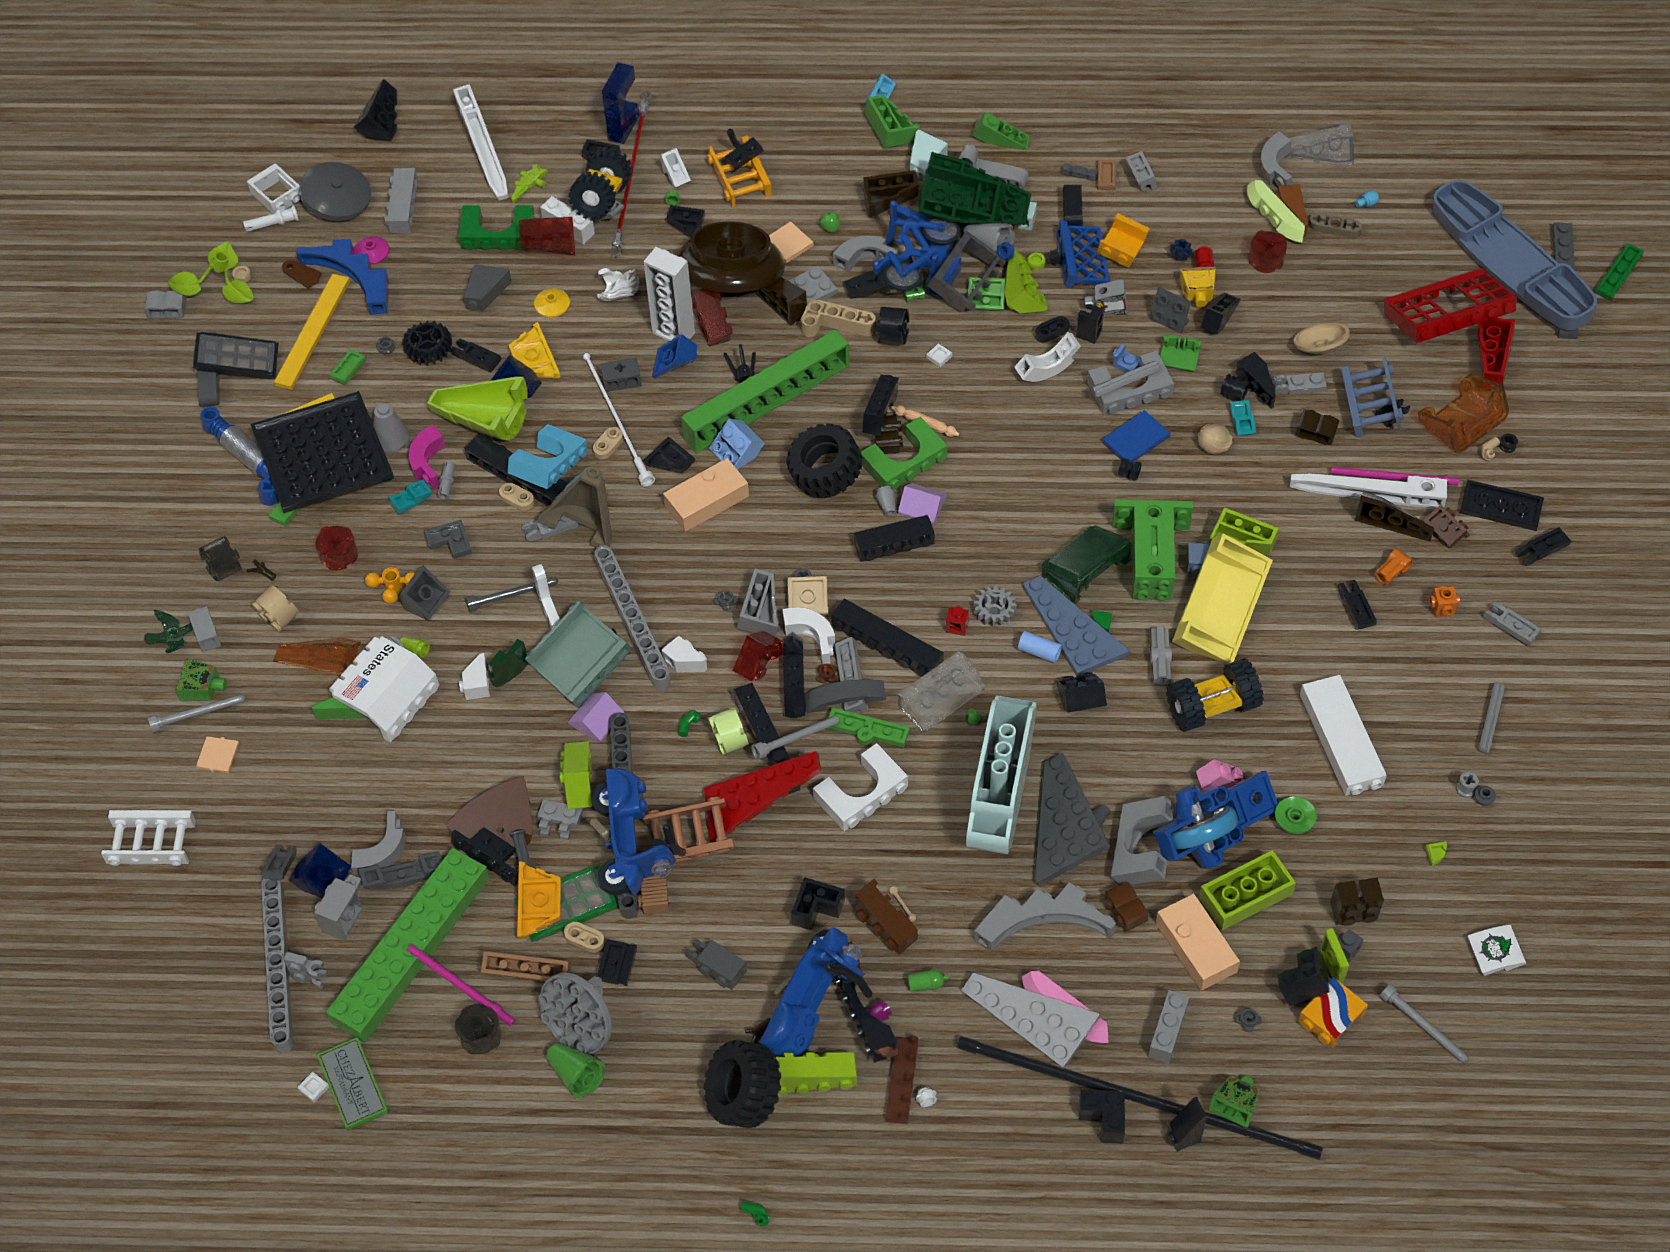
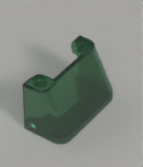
M1097 525L1089 526L1077 539L1051 559L1048 558L1042 564V577L1073 604H1076L1081 600L1080 592L1083 589H1089V583L1111 565L1118 566L1121 564L1124 566L1130 561L1132 543L1127 538Z

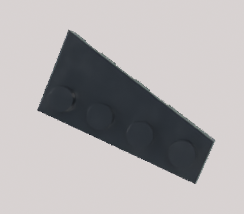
M910 256L907 260L903 262L912 263L914 261ZM889 265L883 267L878 274H875L874 270L844 281L850 299L873 295L877 291H882L883 293L890 292V289L893 288L889 287L883 278V273ZM892 269L887 273L889 281L898 286H910L918 280L916 273L906 280L905 284H900Z

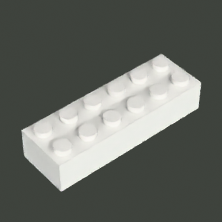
M655 247L644 260L652 332L668 341H671L680 334L691 339L695 334L688 261L669 253L667 250Z

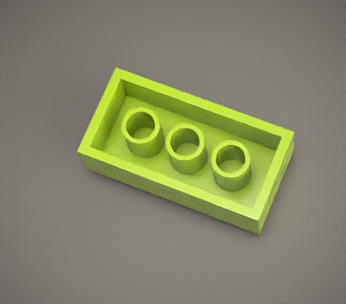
M1271 850L1202 885L1199 899L1218 927L1223 931L1293 895L1296 882L1275 852Z

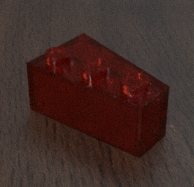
M573 216L519 220L521 248L576 256Z
M701 288L693 291L692 306L694 309H697V318L701 321L702 330L709 347L730 341L733 330L731 324H727L725 307H721L720 301H722L720 292Z

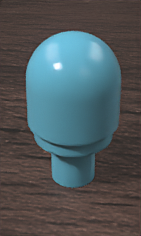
M1375 191L1366 192L1360 196L1359 200L1355 201V205L1357 208L1361 206L1370 207L1378 202L1379 195Z

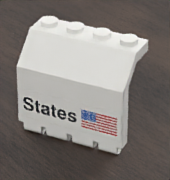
M382 636L380 639L374 637L365 647L368 651L362 650L353 661L355 665L350 664L340 677L343 680L338 678L329 690L332 692L334 699L367 716L380 728L384 740L391 743L395 737L399 736L403 727L413 719L414 714L425 705L426 700L431 694L437 691L439 682L436 674L416 654Z

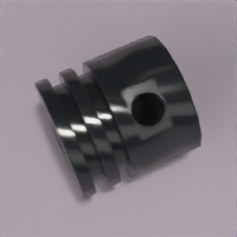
M1228 374L1221 386L1220 394L1235 401H1243L1248 392L1250 382Z

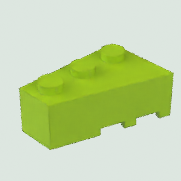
M1224 507L1209 538V544H1211L1214 537L1224 533L1261 554H1270L1277 541L1279 528Z
M589 741L565 743V750L561 751L560 782L561 784L565 783L568 809L592 807V785H590L592 765Z

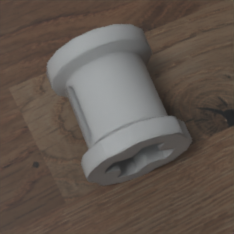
M1466 772L1460 776L1457 793L1461 797L1470 798L1475 794L1479 779L1473 772Z

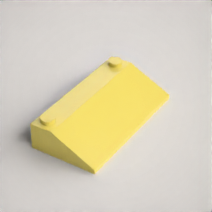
M1224 533L1214 537L1172 642L1188 651L1226 664L1234 662L1273 560Z

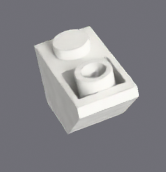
M680 636L676 637L662 649V657L665 663L676 672H705L707 670L706 656L701 651H696L688 640H684Z

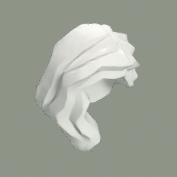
M608 268L599 270L598 275L603 276L606 282V289L602 294H597V298L602 301H612L633 296L639 289V278L636 275V269L629 270L624 274L619 271L612 272Z

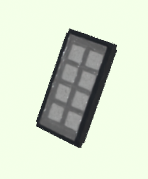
M197 332L193 368L201 371L275 379L278 343L270 340Z

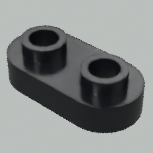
M1057 316L1038 325L1035 336L1041 342H1049L1066 334L1069 331L1070 322L1066 317Z

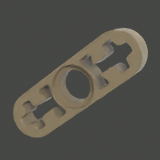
M1322 213L1312 214L1309 221V227L1314 231L1351 238L1358 237L1362 228V224L1358 220ZM1337 223L1340 225V227L1335 228L1332 227L1331 224Z

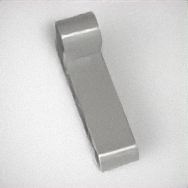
M965 145L959 159L971 163V166L977 169L981 168L986 171L985 173L993 177L1001 178L1007 184L1011 183L1021 189L1025 187L1029 175L1027 170L978 159V150L973 145Z

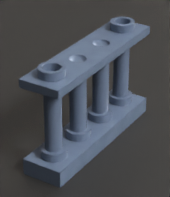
M1386 357L1382 358L1384 367L1361 373H1350L1349 366L1341 367L1356 437L1364 436L1362 428L1375 423L1396 419L1397 427H1401L1400 420L1404 418L1402 409H1397L1390 375H1394L1391 364H1387ZM1386 374L1387 382L1358 389L1357 387L1353 388V384L1356 381ZM1387 389L1390 391L1391 397L1365 403L1356 402V398H1359L1361 395ZM1393 405L1394 412L1368 418L1359 416V413H1363L1362 411Z

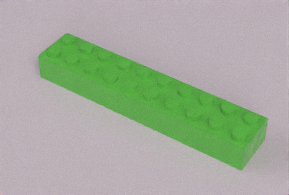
M837 330L826 333L820 339L809 343L800 350H796L793 354L780 359L772 366L764 368L758 374L750 376L742 383L734 385L726 392L718 394L708 402L702 403L696 409L688 411L681 416L684 440L697 454L711 446L728 419L743 420L748 425L849 367V343Z
M452 848L326 1011L330 1023L351 1036L358 1037L361 1042L366 1043L425 965L407 951L410 945L413 944L431 957L490 879L487 867Z

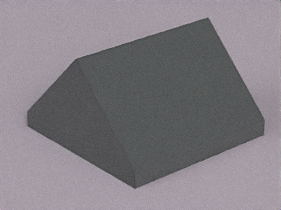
M422 565L400 593L404 610L429 620L450 593V590Z

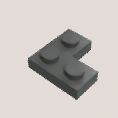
M462 520L424 530L430 549L449 544L453 559L472 554Z

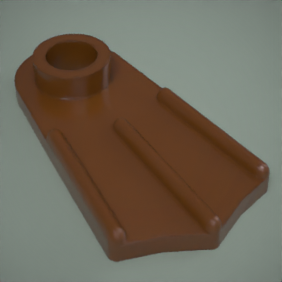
M288 260L282 264L283 272L309 289L311 286L319 283L320 276L322 275L320 271L294 260Z

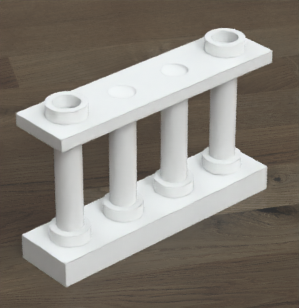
M109 810L108 818L112 826L116 828L112 850H102L101 853L106 864H171L175 866L189 864V859L185 851L182 850L185 829L195 828L196 820L191 810ZM126 827H136L132 850H120L123 832ZM147 827H156L153 850H141L144 829ZM166 828H177L173 850H161Z

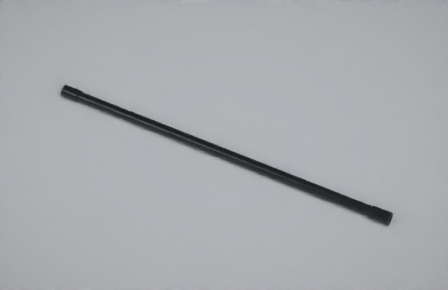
M960 1036L957 1049L984 1055L1094 1090L1125 1091V1099L1175 1115L1185 1107L1181 1104L985 1045ZM1205 1112L1207 1115L1205 1124L1286 1148L1320 1160L1323 1151L1321 1146L1305 1141L1301 1142L1252 1126L1246 1128L1229 1119Z

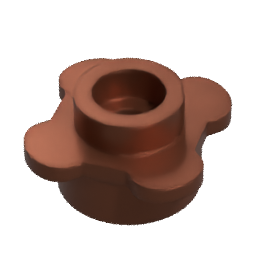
M826 663L817 668L819 672L817 680L820 683L825 681L834 683L837 681V676L835 675L837 667L835 665Z

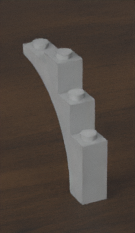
M1069 882L1055 900L1049 893L1042 892L1038 888L1023 906L1015 898H1009L1004 895L975 929L974 940L992 952L1003 940L1012 934L1030 926L1045 923L1080 925L1111 938L1115 933L1116 923L1109 915L1099 912L1093 904L1086 903L1085 891L1080 886H1074Z

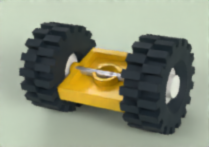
M604 147L602 150L601 148L598 149L587 163L585 168L587 173L581 174L571 186L568 197H571L569 203L573 204L571 207L573 210H578L577 214L579 216L583 214L585 219L589 216L590 220H595L596 217L597 220L601 219L602 216L605 217L616 201V194L619 191L621 192L629 182L633 168L630 166L631 161L626 160L627 155L624 154L622 156L620 154L621 150L618 149L616 152L613 147L609 150L608 147Z
M1244 658L1226 664L1223 667L1224 672L1222 676L1195 684L1190 678H1184L1167 684V703L1170 706L1169 709L1172 712L1173 719L1176 720V725H1179V729L1182 732L1204 726L1208 717L1235 708L1240 712H1245L1260 707L1263 704L1262 685L1259 683V676L1256 675L1255 668L1252 667V663L1248 659Z

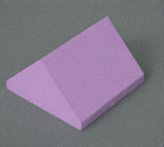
M910 483L904 487L898 514L909 518L928 515L931 524L934 525L947 497V493Z
M606 692L592 693L568 721V724L601 743L611 731L612 716L616 713H624V711Z

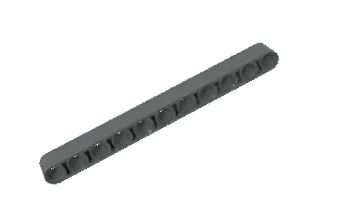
M616 713L611 718L612 768L625 769L632 772L629 719L624 713ZM629 890L627 893L618 895L621 915L626 919L637 916L639 912L638 893L634 896ZM627 904H632L631 907H624Z

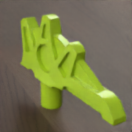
M535 164L532 166L533 169L521 171L520 180L515 182L516 189L511 196L512 202L515 203L520 196L533 186L538 185L544 188L546 182L541 180V178L548 173V170L540 168Z

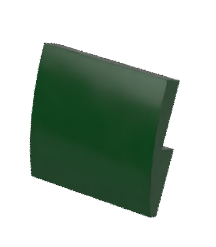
M517 639L507 653L499 650L488 664L492 683L496 688L515 678L529 664L525 660L527 653L523 641Z

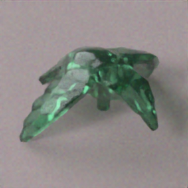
M155 609L154 615L162 623L163 631L157 634L146 633L144 641L149 645L156 643L168 644L169 647L165 650L166 653H171L185 646L186 642L183 640V636L193 631L192 624L189 623L179 627L180 621L177 618Z

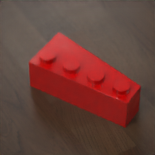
M1494 318L1477 324L1483 388L1503 390L1514 338L1515 320Z

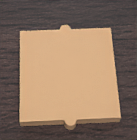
M207 736L196 768L210 770L212 773L214 771L229 773L239 741L228 740L224 737L215 738Z

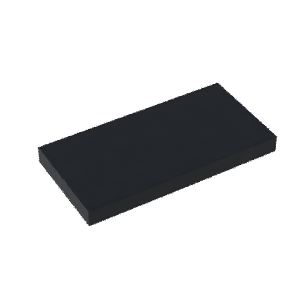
M1467 479L1460 513L1537 531L1544 497Z

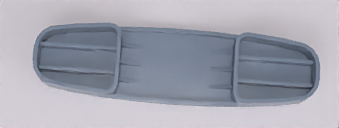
M1453 180L1435 191L1432 210L1438 221L1474 260L1505 288L1516 295V297L1561 329L1575 330L1593 319L1597 305L1595 293L1570 265L1565 263L1559 264L1532 238L1502 215L1503 207L1501 204L1471 183L1463 180Z

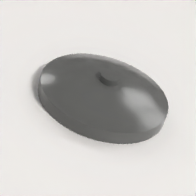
M326 162L315 165L305 172L300 182L299 193L303 204L309 211L323 219L346 221L356 218L367 209L370 203L371 187L367 178L359 170L347 164Z

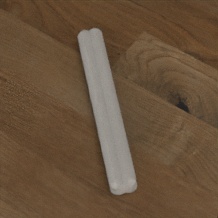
M1152 361L1094 386L1092 392L1095 397H1099L1159 371L1160 366L1157 361Z
M1495 683L1493 686L1478 748L1480 752L1488 753L1490 751L1505 689L1503 684Z

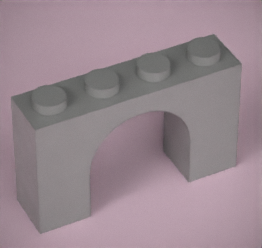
M1157 351L1140 355L1138 367L1152 361H1157L1160 366L1159 371L1144 377L1146 381L1144 385L1136 389L1120 387L1095 397L1103 415L1113 414L1127 408L1131 409L1135 406L1148 404L1173 395L1174 382ZM1106 366L1088 370L1087 384L1091 392L1094 386L1112 379Z
M1162 796L1123 804L1116 849L1114 851L1113 867L1111 869V877L1119 884L1129 882L1130 885L1165 879L1167 860L1157 851L1135 854V848L1145 832L1174 821L1176 806L1167 797Z

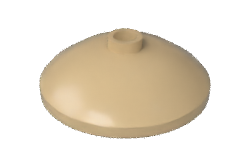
M1339 323L1318 324L1303 329L1296 334L1294 345L1303 352L1324 355L1342 346L1350 337V331L1347 326Z

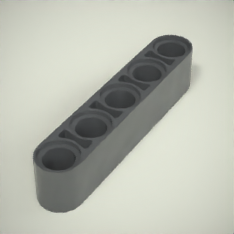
M206 341V349L218 351V342ZM205 354L204 363L216 364L217 355ZM197 370V389L200 407L219 405V373Z

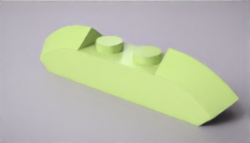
M1254 180L1247 185V194L1253 206L1259 209L1263 216H1266L1280 234L1292 241L1302 243L1305 225L1263 181Z

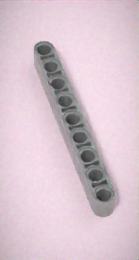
M605 545L599 546L595 550L598 570L652 685L657 690H666L670 686L668 667L611 548Z
M263 879L261 887L270 1040L278 1053L285 1054L291 1051L294 1044L290 975L284 962L285 954L288 952L285 893L280 880ZM282 980L281 983L275 984V982ZM284 999L281 1003L276 1004L278 1000ZM284 1019L283 1022L277 1023L278 1020ZM286 1038L285 1041L278 1043L280 1039Z

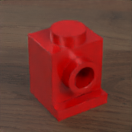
M960 606L949 607L946 618V632L965 636L969 623V610H965ZM952 623L961 624V628L952 626Z

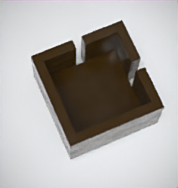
M1378 878L1358 881L1362 897L1358 895L1355 881L1335 884L1330 904L1336 925L1343 924L1344 926H1349L1356 922L1364 921L1365 923H1371L1378 920L1380 909L1384 902Z

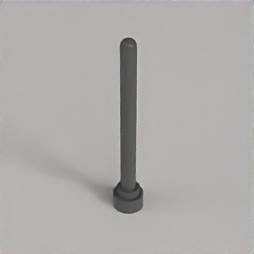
M556 577L547 579L548 587L556 585L558 579ZM535 582L479 598L478 596L474 597V595L466 597L469 612L476 611L483 604L536 590Z

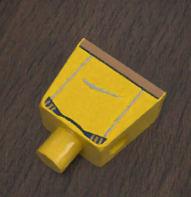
M1215 267L1181 268L1179 282L1186 299L1196 302L1197 307H1205L1207 301L1213 299Z

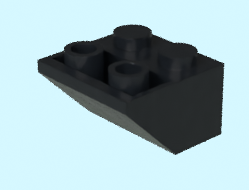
M1093 672L1082 673L1080 677L1064 676L1062 680L1056 681L1063 708L1067 713L1107 706L1104 682Z

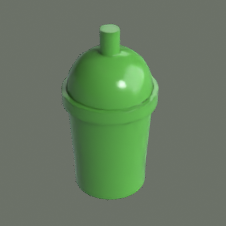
M933 969L908 974L910 991L936 990L943 985L944 980L949 979V976H943L940 971Z

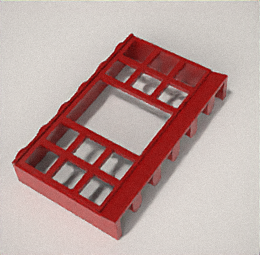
M1483 268L1384 299V315L1416 343L1516 312V295L1485 272ZM1457 288L1476 305L1448 314L1429 298L1427 294L1436 299L1439 297L1440 290L1446 289L1449 293H1454ZM1480 289L1483 293L1471 295L1468 291ZM1488 296L1492 300L1481 303L1478 298ZM1430 304L1434 308L1423 311L1420 307ZM1412 309H1415L1418 312L1417 314L1411 316H1407L1404 313L1405 311H1409ZM1439 311L1443 316L1432 319L1428 314ZM1423 316L1427 321L1416 324L1412 319Z

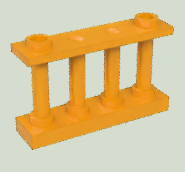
M748 135L741 137V145L749 140ZM712 146L708 147L709 154L706 155L708 164H712L724 189L725 199L730 202L732 207L736 206L735 197L757 190L762 191L765 198L772 196L771 182L758 156L742 166L751 167L750 172L727 178L724 172L734 169L730 164L721 166L718 160L725 159V155L734 149L715 154ZM751 178L757 179L756 184L732 190L730 186L731 184Z

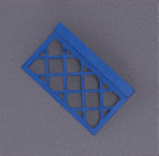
M1060 221L1056 236L1065 287L1073 288L1074 283L1103 284L1110 282L1106 257L1099 255L1089 248L1092 245L1097 248L1099 247L1102 240L1100 227L1067 225V221ZM1070 232H1076L1079 236L1075 238ZM1087 233H1096V237L1093 239ZM1085 238L1089 243L1085 245L1080 239ZM1077 244L1082 249L1077 251L1073 248V245ZM1086 251L1092 256L1088 259L1082 253ZM1080 258L1084 263L1080 265L1075 259ZM1096 258L1101 264L1098 266L1092 260ZM1087 265H1089V266H1091L1092 268H1094L1095 270H1093L1092 272H1090V271H1088V270H1087L1086 268H1084V267H1086ZM1081 271L1087 277H1078V273ZM1099 272L1104 278H1098L1095 274Z

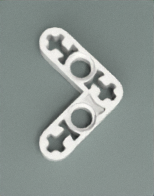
M542 564L532 567V572L540 603L552 630L560 619L550 597L545 571Z

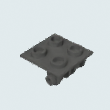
M1158 287L1149 319L1182 333L1184 325L1186 326L1189 322L1187 315L1192 301Z

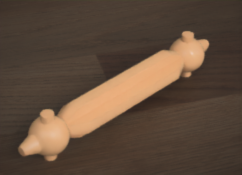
M902 405L892 406L891 408L897 416H904L911 422L921 416L934 431L945 433L948 437L959 436L955 427H947L945 423L912 409L906 410Z

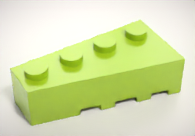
M854 1052L825 1053L824 1057H819L815 1053H806L802 1057H795L793 1053H784V1057H776L782 1079H780L781 1091H779L778 1096H784L787 1093L793 1092L805 1094L812 1090L824 1092L831 1090V1088L850 1089L853 1086H857Z

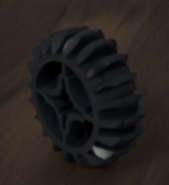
M427 320L426 323L419 322V325L413 324V329L408 328L407 333H404L402 342L404 352L409 359H412L414 363L418 362L420 365L426 363L428 366L431 362L435 364L437 360L442 362V357H447L453 344L451 333L447 327H443L442 323L437 324L435 320L432 323H429Z

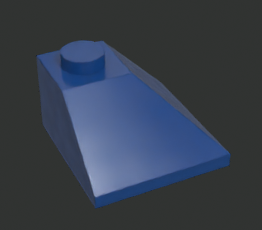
M680 334L659 347L652 377L655 379L693 362L697 357L698 345L683 334Z

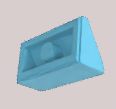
M882 73L875 81L868 97L884 95L889 98L896 83Z

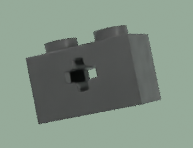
M637 357L600 364L606 392L642 386Z

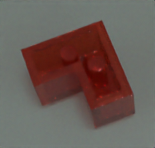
M765 631L747 635L732 671L752 682L762 679L766 674L767 668L765 667L768 661L777 659L781 655V646L784 641Z

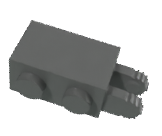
M697 939L692 943L696 949L701 951L700 955L689 949L684 953L686 957L697 964L701 974L707 977L711 976L718 985L724 988L728 987L733 990L747 972L746 961L713 940L708 945Z

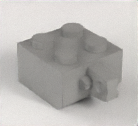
M350 874L345 881L335 878L333 883L328 885L324 898L317 903L314 912L322 932L343 941L346 939L363 910L357 895L362 884L359 877Z

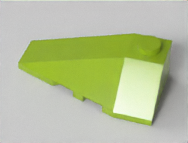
M1015 250L1013 258H1008L1005 285L1006 305L1011 310H1016L1020 314L1046 311L1048 306L1044 294L1038 292L1037 287L1039 285L1030 275L1032 271L1025 257Z

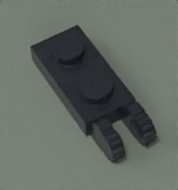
M461 338L456 341L459 348L452 346L450 349V353L457 358H461L489 372H492L501 361L499 354Z
M1558 527L1529 541L1526 545L1517 549L1515 554L1517 557H1521L1531 551L1532 554L1522 561L1525 566H1529L1536 560H1540L1569 546L1571 540Z
M1356 580L1350 581V588L1352 590L1350 593L1344 583H1339V592L1357 630L1375 626L1377 623L1375 615Z

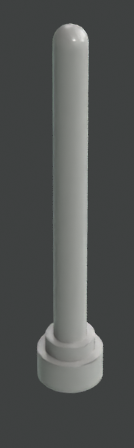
M243 695L234 696L162 718L161 716L156 717L154 715L148 717L152 733L160 731V728L164 727L163 725L242 703L245 697Z
M837 716L831 717L767 744L765 742L753 744L752 753L757 760L767 757L771 750L838 724L839 718Z
M1392 984L1384 989L1380 998L1386 1003H1394L1461 1062L1467 1060V1055L1399 997L1398 989Z

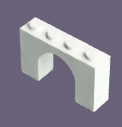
M877 743L861 754V765L877 782V787L872 793L864 797L849 796L830 777L813 788V798L843 831L854 828L861 819L872 815L875 809L881 805H886L893 796L903 793L908 787V776Z

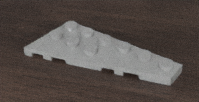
M973 973L962 988L964 993L1063 1068L1070 1062L1102 1015L1101 1013L977 973Z

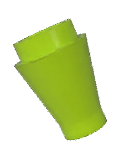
M407 637L400 639L404 648L416 654L419 658L427 656L430 646L426 640Z

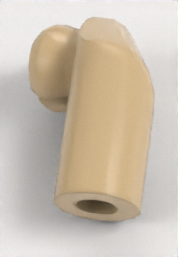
M1493 437L1482 444L1481 456L1485 460L1494 458L1495 453H1493V449L1500 445L1497 437Z

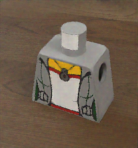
M1120 279L1096 285L1095 295L1086 296L1085 304L1104 307V316L1128 315L1124 280Z

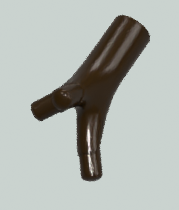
M256 559L253 560V563L257 568L247 569V573H259L271 581L276 578V574L267 569L264 562L260 564Z
M769 1017L756 1027L745 1030L746 1034L753 1033L751 1042L756 1043L759 1036L766 1030L771 1020Z

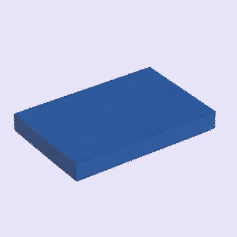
M1144 410L1104 437L1102 443L1119 459L1127 458L1130 462H1134L1169 438L1170 432Z

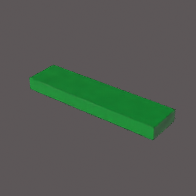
M1628 243L1596 288L1595 294L1612 301L1643 256L1644 250Z

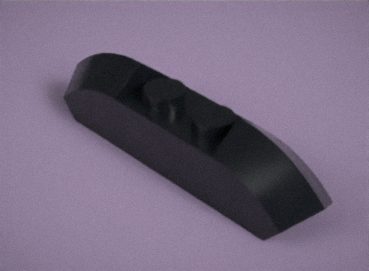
M792 632L783 639L785 717L798 718L805 716L803 639Z

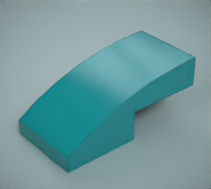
M1249 400L1230 402L1231 416L1237 436L1256 434L1254 416L1251 414Z
M420 480L406 485V491L390 496L389 503L397 514H401L425 501L432 495V491L424 480Z

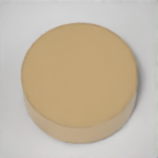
M238 266L232 271V276L234 280L239 279L246 283L251 279V272L246 266Z

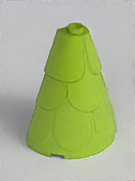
M517 376L469 385L462 384L434 390L427 404L431 412L455 424H462L472 430L474 429L503 441L512 440L520 432L525 420L527 408H524V399H528L527 386L524 377Z

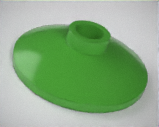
M1294 796L1285 798L1278 803L1275 809V819L1277 824L1286 832L1302 834L1314 827L1317 813L1314 806L1308 800Z

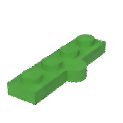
M832 708L829 718L837 716L839 723L828 727V729L855 735L858 742L862 745H868L875 740L904 748L910 732V727L836 708Z

